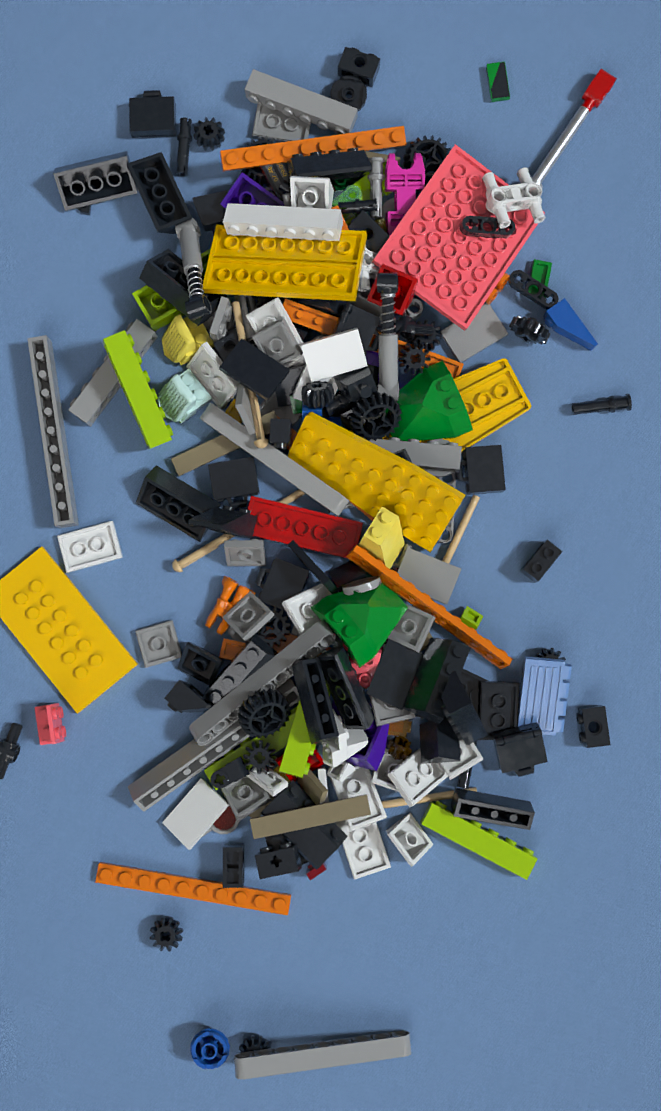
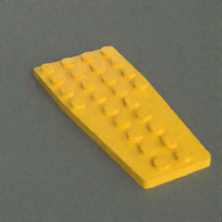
M500 359L453 379L467 409L473 431L456 438L443 439L458 443V446H462V453L465 447L473 446L530 410L531 403L507 359ZM385 436L383 440H389V438ZM420 440L419 443H427V441L432 440Z
M309 412L305 416L288 453L290 459L372 517H376L381 507L399 516L403 536L429 552L434 548L465 497V494L417 465L313 412Z

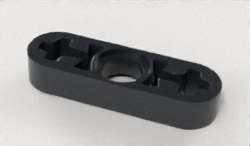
M466 216L459 226L460 231L464 235L477 237L508 238L515 231V224L511 219V224L506 227L509 230L506 232L504 228L501 229L495 217ZM468 222L470 226H473L471 229H469V226H466ZM483 223H489L492 231L484 230Z
M515 270L510 274L508 280L510 287L542 308L548 310L558 303L559 298L556 292L525 272ZM518 276L521 277V282H514L515 278H517ZM526 281H528V283L526 284L525 289H523V288H522L523 285L525 284ZM534 285L539 291L533 295L529 293L528 287ZM542 291H544L543 296L541 297V299H539L538 297L541 295ZM552 297V302L546 303V298Z

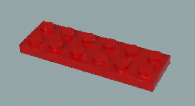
M251 496L248 510L251 511L250 514L257 516L253 533L254 537L289 544L294 540L301 548L347 558L348 553L358 545L362 522Z

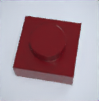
M324 862L316 870L309 864L306 875L311 881L327 870V865Z

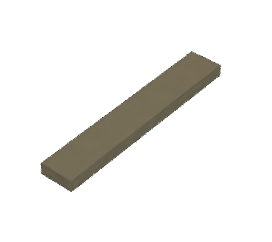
M275 411L261 416L264 436L270 434L271 418L278 419ZM220 435L171 458L178 475L182 476L240 447L225 436Z
M367 794L250 818L253 839L367 816L371 815Z

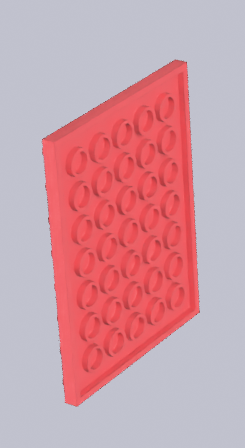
M455 144L372 263L381 268L382 264H385L417 278L418 282L414 294L465 331L538 223H534L529 209L507 212L509 219L515 224V231L510 237L491 238L464 235L460 231L459 226L466 216L495 218L496 216L486 208L487 190L482 179L484 174L491 171ZM494 174L499 187L508 186L506 182ZM469 222L466 224V226H469V229L473 227L470 226ZM483 223L484 230L492 231L489 223Z

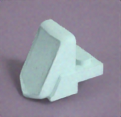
M190 369L180 375H174L158 393L159 407L163 408L166 418L173 422L179 421L183 423L196 414L197 410L212 401L210 394Z

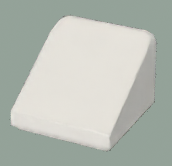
M344 761L337 767H330L326 775L342 782L356 768Z

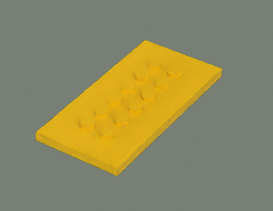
M216 225L202 289L204 293L356 301L367 232L341 230L339 241L261 236L251 237L245 235L233 236L226 233L224 225Z
M43 546L0 580V618L77 714L139 665Z

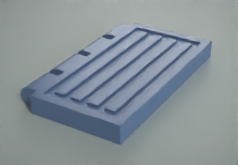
M525 657L518 710V727L537 722L541 728L542 735L556 736V732L564 731L565 718L558 716L566 715L567 700L561 699V697H568L570 682L563 679H570L571 664H565V661L562 659Z

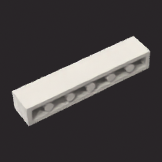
M228 203L223 224L226 233L233 236L245 235L251 237L339 241L343 218L341 209Z

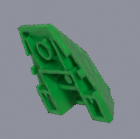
M443 360L428 368H424L423 373L416 375L399 391L397 402L402 412L400 415L402 420L398 422L399 427L394 428L395 433H390L392 437L400 438V441L407 442L408 439H417L419 441L450 439L473 431L465 404Z
M383 583L375 589L362 593L355 592L354 590L353 595H345L341 591L326 596L311 607L320 621H326L348 647L350 658L359 668L377 655L390 633L408 609L397 593Z

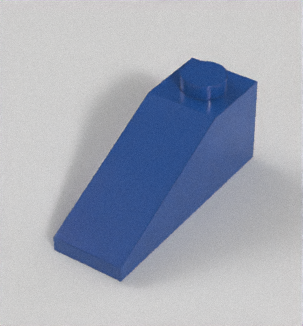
M565 298L548 309L543 315L547 327L552 328L554 332L590 351L598 345Z

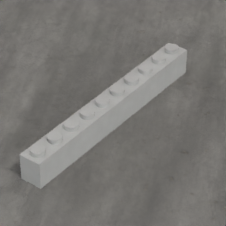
M47 335L27 338L54 524L58 528L78 526L79 522L52 341Z
M291 678L275 689L285 695L290 707L300 700L297 686ZM237 720L207 745L200 746L193 739L128 786L133 802L143 812L250 737V735L243 731L239 720Z

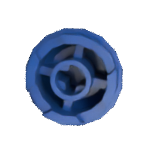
M210 1028L198 1032L194 1036L190 1047L193 1061L203 1069L220 1067L226 1062L230 1050L227 1037L219 1030Z

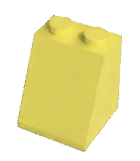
M381 507L358 545L365 548L374 558L380 559L389 569L405 545L399 516Z

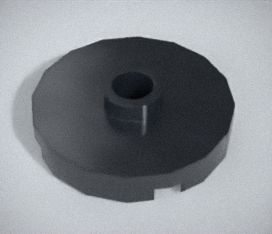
M348 75L340 77L339 80L333 83L330 95L331 99L357 108L360 111L367 100V88L358 77ZM350 94L352 95V97L347 98L346 95Z

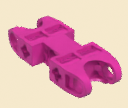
M395 153L388 154L385 168V192H394L395 210L385 213L386 233L391 236L415 202L416 192L422 191L425 188V168L421 153H414L410 169H402L398 165V161H395Z

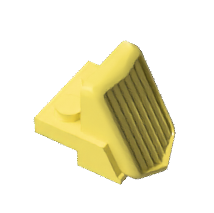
M180 314L174 317L162 337L164 355L173 363L179 362L180 365L188 363L203 343L207 342L211 348L214 347L213 341L203 323L198 326L190 321L188 317L183 319Z

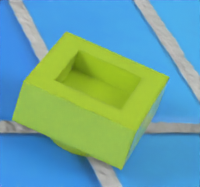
M466 606L460 619L468 627L476 630L483 615Z

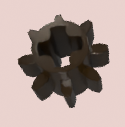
M394 736V739L389 740L387 745L390 748L388 754L395 760H405L406 756L411 754V742L404 736Z

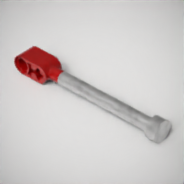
M601 68L582 96L584 102L533 177H531L532 181L539 184L541 188H543L541 183L592 108L600 106L617 80L616 77Z

